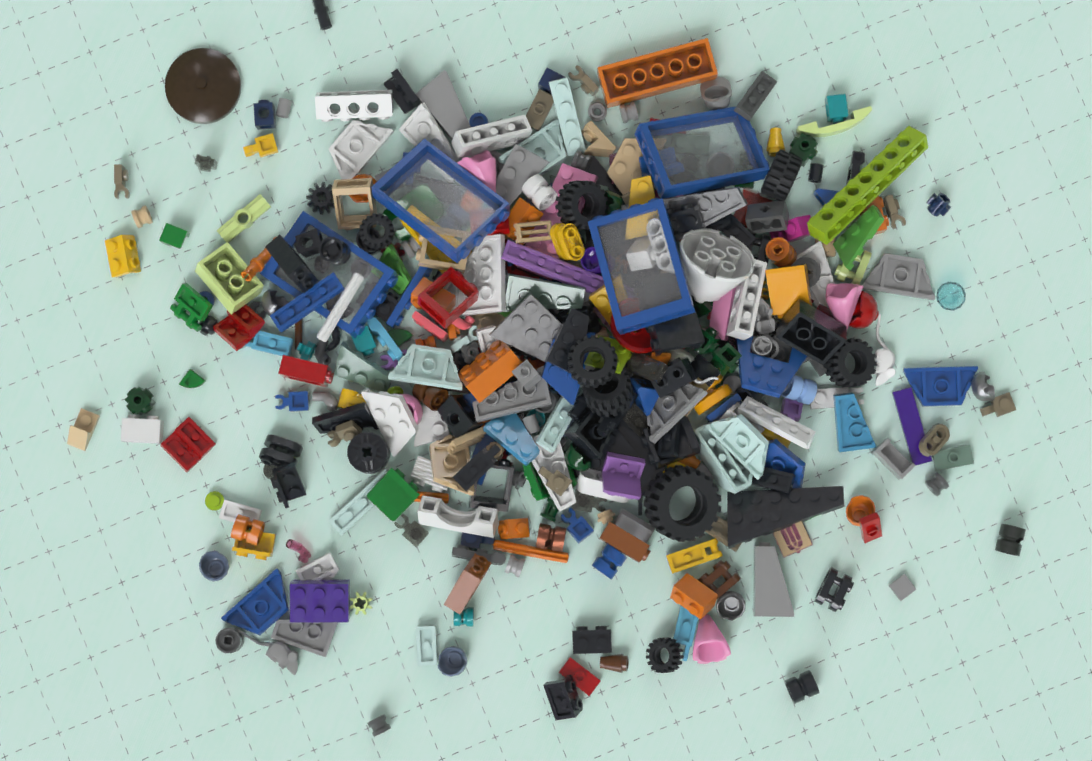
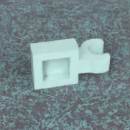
M476 325L469 329L468 336L463 337L461 335L452 341L454 344L450 347L454 353L461 352L463 345H471L472 342L478 341L477 336L473 335V331L478 328Z

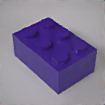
M291 580L290 622H349L350 580Z

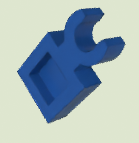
M308 391L288 392L289 398L283 395L275 396L276 399L283 400L281 406H275L278 410L289 406L290 412L309 411Z
M569 508L568 512L571 514V517L566 518L562 514L561 520L569 524L566 530L579 544L590 536L594 530L582 516L577 519L575 511Z

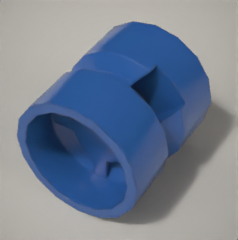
M607 543L601 551L602 556L597 557L592 566L612 580L618 572L617 567L622 566L627 557Z

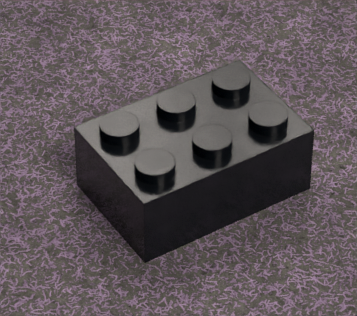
M799 299L776 324V338L824 365L847 341V327Z

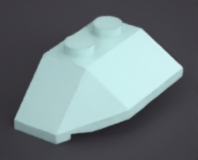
M707 424L693 430L700 446L699 457L721 488L736 494L751 486L753 475L705 427Z

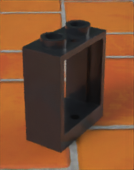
M278 235L265 246L285 274L303 293L319 282L299 254L281 235Z
M499 459L491 468L507 470L503 499L476 496V482L474 484V495L469 496L470 508L483 506L508 512L514 464L508 459Z

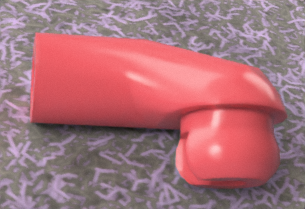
M470 315L466 316L465 319L458 317L452 324L461 330H467L472 327L475 319Z

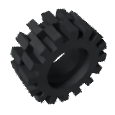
M373 213L371 216H366L365 220H362L359 233L365 245L371 249L375 248V250H379V248L384 249L385 246L390 245V242L394 239L395 230L392 221L386 215ZM376 224L383 226L385 230L384 235L378 239L370 235L371 227Z
M669 637L657 638L652 641L653 643H649L650 649H646L649 655H646V659H650L647 663L652 665V670H656L655 672L669 673L680 668L678 665H682L680 659H684V655H680L683 649L678 648L681 645L676 643L677 640ZM663 648H666L669 652V659L666 663L660 657Z

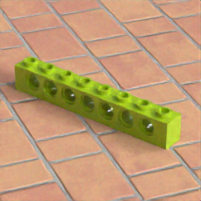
M911 126L901 131L891 143L887 144L882 152L876 155L841 191L837 192L827 204L823 205L818 213L807 222L809 234L828 245L928 149L927 136Z

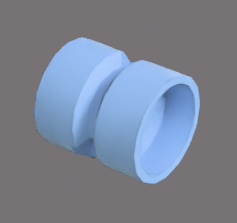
M794 375L782 396L809 405L816 396L817 383L807 378L803 380L802 377Z

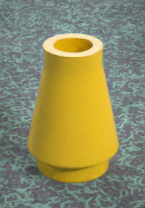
M776 127L770 129L766 149L770 157H775L779 150L785 151L781 128Z

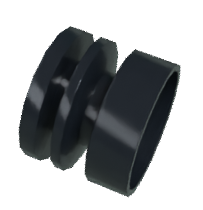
M363 432L356 435L350 441L347 448V457L350 464L356 470L365 474H375L386 467L390 459V450L387 443L379 435L372 432ZM370 448H372V456H366L365 458V453L363 452L364 449L369 450Z

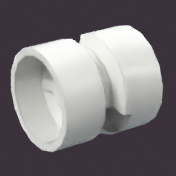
M540 174L530 177L522 187L523 193L529 199H532V203L540 211L549 208L556 201V196L558 197L557 192L551 186H548L547 181Z

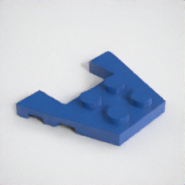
M753 336L746 340L735 338L736 350L742 355L739 359L741 388L780 398L802 363L808 357L792 347L788 363L750 353Z

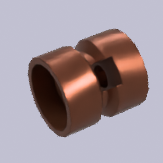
M540 523L536 548L547 549L551 547L552 551L562 552L566 528L559 526L552 528L551 525Z

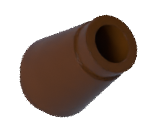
M617 654L600 657V668L619 673L628 671V656Z

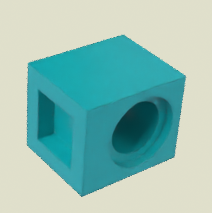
M846 94L826 96L827 122H833V124L844 122L849 116Z
M368 325L365 326L361 335H357L356 338L351 336L356 350L362 353L364 357L375 353L374 350L377 349Z

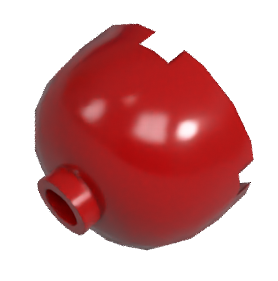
M861 291L849 327L856 329L866 328L878 318V305L871 294Z

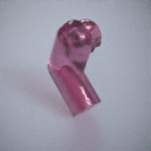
M287 540L286 547L300 553L298 560L307 563L308 559L311 558V554L305 546L295 540Z

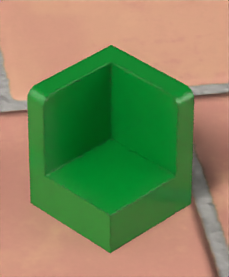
M166 223L159 241L165 245L181 249L185 238L189 237L190 233Z

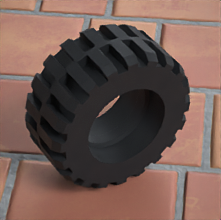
M675 465L674 468H665V473H657V479L650 481L649 485L651 487L649 490L646 489L644 494L647 496V500H644V507L647 508L645 515L650 519V525L656 528V531L678 542H685L686 540L689 542L695 541V537L702 538L705 536L704 532L706 530L710 532L713 528L711 526L712 523H717L719 518L716 516L717 512H721V506L718 505V502H721V495L716 493L719 489L713 483V479L705 475L704 472L682 465ZM690 486L694 490L696 497L694 509L689 516L676 521L672 519L669 512L671 497L678 489Z

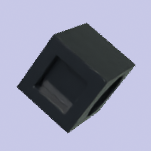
M317 228L295 236L297 242L294 245L298 254L307 258L319 253V245L323 241V236ZM309 240H313L312 246L306 248V243Z

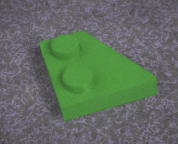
M390 244L379 261L399 275L397 283L391 289L401 296L409 286L412 278L396 249ZM375 267L371 271L379 279L384 274Z

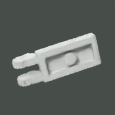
M863 388L817 389L816 396L810 404V409L834 408L833 395L851 392L860 394L863 392ZM856 399L859 405L864 404V400Z

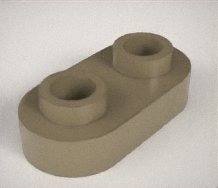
M944 424L933 426L920 440V452L927 457L937 454L949 440V429Z

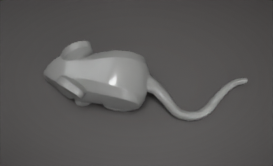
M760 298L755 329L757 333L768 337L776 346L775 353L770 357L773 359L779 352L777 341L769 335L770 332L775 331V321L772 318L773 310L763 298Z
M237 630L256 644L269 646L266 655L275 663L278 662L282 669L287 668L293 675H296L298 669V653L296 651H291L283 642H260L241 630Z

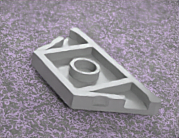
M885 253L863 283V289L935 300V294H933L923 259Z
M687 384L663 398L658 397L651 414L647 417V424L651 429L649 440L655 444L708 394L707 391Z

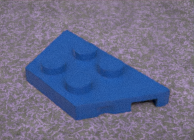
M588 332L587 338H590L591 335H595V333ZM552 339L551 345H550V348H549V351H550V349H551V347H552V345H553L555 339ZM589 352L586 353V354H584V360H583V368H584V369H585V367H586V365H584V362H585V360H586V358H587ZM545 361L541 377L571 405H574L580 387L578 381L574 380L570 373Z
M978 366L904 368L903 373L922 407L961 406L978 370Z
M777 439L769 440L764 467L794 474L796 477L792 488H802L806 463Z
M275 569L221 619L259 636L289 610L280 570Z

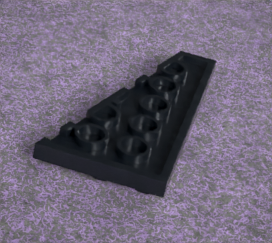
M844 487L792 488L790 494L775 490L739 491L736 494L727 492L728 548H733L735 545L743 542L747 543L762 535L766 536L780 531L800 521L810 520L811 517L819 514L823 515L845 507Z

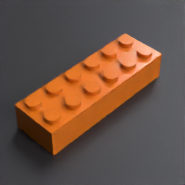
M708 38L597 67V75L607 108L715 80L718 75Z

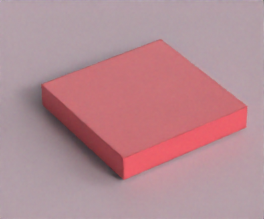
M415 311L412 318L415 323L443 343L446 342L449 338L447 332L419 312Z

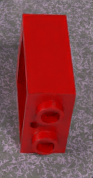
M450 267L418 295V305L446 329L478 300L479 291L473 283H469L460 271ZM449 282L454 284L468 297L450 314L432 298Z
M286 355L282 356L278 372L282 377L326 388L328 383H332L334 373H332V369L328 365Z

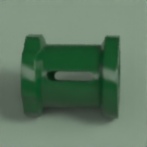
M548 498V503L544 511L540 513V516L555 522V517L559 510L554 501Z

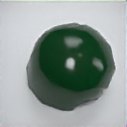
M605 190L604 196L608 197V201H606L608 209L605 211L607 215H610L612 211L622 210V198L617 193Z
M573 442L570 443L565 451V461L575 470H588L592 466V459H589L579 448L575 449Z

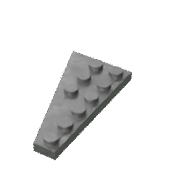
M739 187L663 199L666 208H674V211L681 209L680 206L692 203V206L699 205L705 227L748 204ZM629 204L623 205L622 211L628 209ZM687 232L674 235L676 242L681 240Z
M530 293L489 335L545 362L551 341L556 339L563 324ZM586 365L585 370L589 371L590 369H595L594 367Z

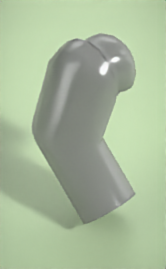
M312 392V401H323L329 411L337 410L338 401L330 392Z

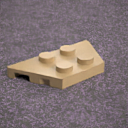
M624 138L607 171V174L623 195L630 192L632 179L642 177L639 157L643 155L637 139ZM653 139L657 150H662L667 140Z
M451 434L442 440L431 443L429 451L433 481L473 496L475 492L474 484L465 491L452 478L470 461L469 447L450 455L447 447L455 439Z

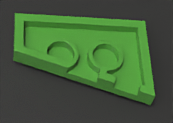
M874 205L833 243L844 266L850 271L854 267L852 263L857 255L861 256L864 249L862 248L867 240L873 238L885 220L878 207Z

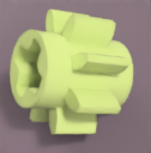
M356 592L357 597L355 599L350 598L353 601V605L349 608H355L356 615L359 614V611L366 615V609L373 608L369 605L373 598L367 599V592H364L363 596ZM359 598L366 601L363 609L361 606L357 607L356 605L359 602Z

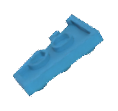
M852 392L833 395L838 451L847 452L877 448L855 395Z
M517 413L494 418L483 428L484 432L525 466L540 453L539 448Z

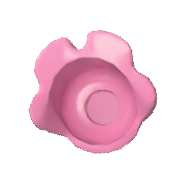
M488 150L470 158L464 157L457 162V164L496 193V159Z
M830 283L826 287L827 305L833 318L848 329L863 285Z
M709 614L699 619L692 656L693 660L699 664L720 662L731 655L730 647L725 637Z

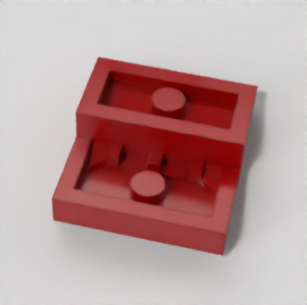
M244 305L232 315L227 310L228 316L214 325L213 328L223 340L238 351L259 332L265 321L249 306Z
M190 417L181 423L160 444L186 473L216 445Z

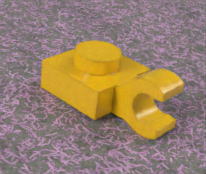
M273 133L254 138L256 144L243 147L246 157L258 152L260 158L278 153Z

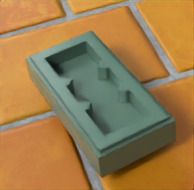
M970 445L940 450L932 456L935 471L974 464Z

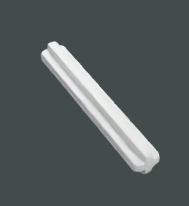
M355 272L318 332L317 338L326 342L364 280V277L359 273Z

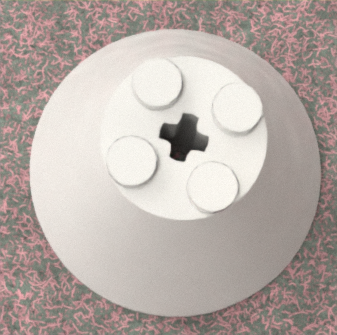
M702 228L691 230L683 236L680 242L681 260L691 295L694 296V300L699 303L718 301L722 296L751 276L755 266L754 256L746 245L733 236L728 238L720 235V231Z

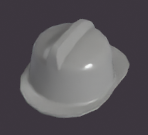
M718 76L715 80L701 83V96L708 109L718 110L729 106L732 90L726 78Z

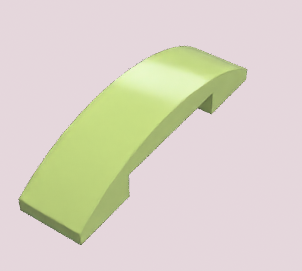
M869 106L855 110L850 115L851 120L818 128L816 121L798 126L796 133L799 135L803 133L812 137H826L845 132L862 122L870 114L872 107Z

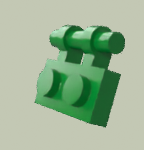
M182 283L174 298L179 304H172L170 309L178 319L186 322V326L198 332L202 328L198 320L205 321L213 305L189 284Z

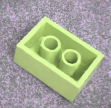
M228 242L198 262L195 269L198 276L231 315L261 294L264 287L256 275L251 281L245 280L249 274L242 278L241 272L247 268V265Z

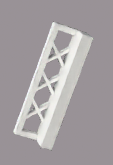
M748 396L738 408L737 413L742 414L749 420L805 449L811 447L815 431Z

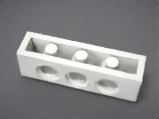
M392 90L317 92L315 95L316 119H321L323 122H329L340 118L341 121H349L352 118L369 120L371 117H378L381 120L389 119L394 113ZM376 102L379 107L371 109L368 104ZM337 103L341 109L335 111L331 108V104ZM357 103L360 108L358 110L351 109L350 104Z
M521 115L455 131L451 144L457 158L461 159L480 154L486 150L493 151L519 144L530 137L532 129L526 115Z
M755 259V266L751 276L736 286L726 335L741 340H746L753 336L765 270L767 268L766 262Z

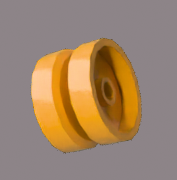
M721 374L717 377L718 380H715L707 390L708 394L694 407L698 415L706 412L733 393L728 384H724L719 388L715 387L723 380Z

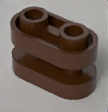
M720 560L713 566L714 571L708 575L706 572L698 581L717 593L718 599L734 586L741 577L737 572L731 575L728 572L731 565L727 560L724 563ZM722 575L726 581L717 588L713 582Z

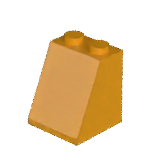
M807 264L765 270L771 309L773 310L772 315L782 318L799 299L812 306Z

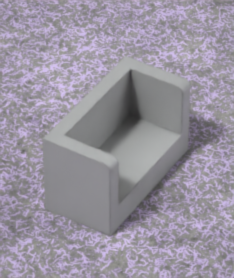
M887 438L872 453L898 480L903 479L916 465L910 463L890 443L891 440Z

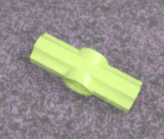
M260 194L243 209L238 210L230 220L216 231L226 243H229L242 231L250 228L253 222L268 211L271 206ZM242 215H248L249 218L246 223H240L239 219Z

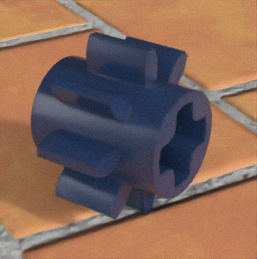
M934 193L926 202L929 204L927 207L928 211L936 217L940 214L944 216L951 208L948 205L950 199L943 193L938 195Z

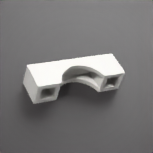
M422 495L417 510L419 524L491 538H494L498 526V510L494 508L478 506L473 511H458L447 506L440 498Z

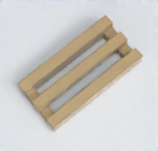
M551 220L513 224L516 232H514L515 236H517L516 244L552 240L550 236ZM547 225V229L521 231L522 227ZM548 233V236L522 238V235Z
M484 427L453 439L447 447L448 453L452 455L481 442L486 434L483 431Z

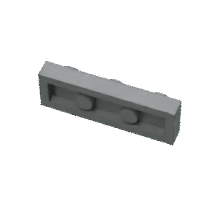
M761 71L734 111L750 121L778 81Z

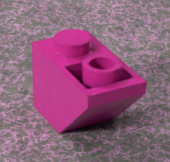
M800 216L789 220L787 230L769 232L771 239L780 237L791 243L810 236L807 222L811 216Z

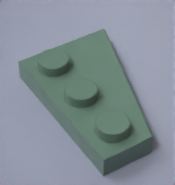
M343 341L340 346L334 375L379 392H387L392 380H388L389 372L375 362L370 363L363 358L362 353L353 351Z

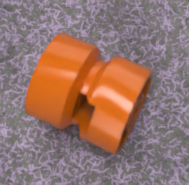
M773 238L766 245L767 257L779 268L792 266L797 259V252L784 238Z
M238 514L232 528L231 538L240 541L246 539L247 543L258 546L264 531L265 522L256 519L250 521V517Z

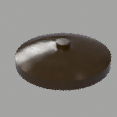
M197 48L183 53L171 64L165 78V93L170 106L179 116L193 123L210 124L225 118L235 108L241 94V79L237 68L226 55L213 49Z

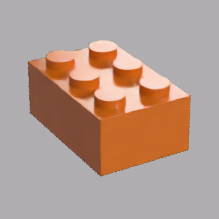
M496 340L486 352L477 355L475 361L470 365L464 366L458 375L466 388L480 403L514 375L512 371L522 362L506 343Z

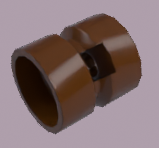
M415 384L412 390L413 396L432 411H437L449 396L448 391L444 388Z

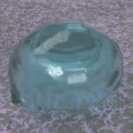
M949 281L938 288L936 299L943 309L954 311L961 308L964 304L966 292L959 283Z

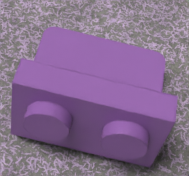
M607 452L602 467L603 492L611 496L616 495L639 500L641 498L640 478L645 466V459Z

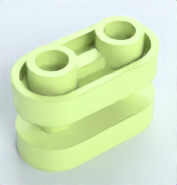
M864 250L861 256L857 255L855 261L859 262L855 272L847 269L843 263L842 265L838 264L834 275H837L836 280L844 282L847 277L852 279L851 284L860 285L872 253Z

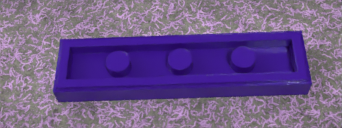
M912 388L892 392L911 462L915 465L931 462V456H924L919 450V442L925 436Z

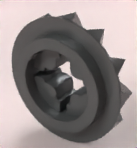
M799 258L792 266L807 264L808 270L814 271V273L808 275L809 285L812 287L820 279L821 270L819 264L812 258Z

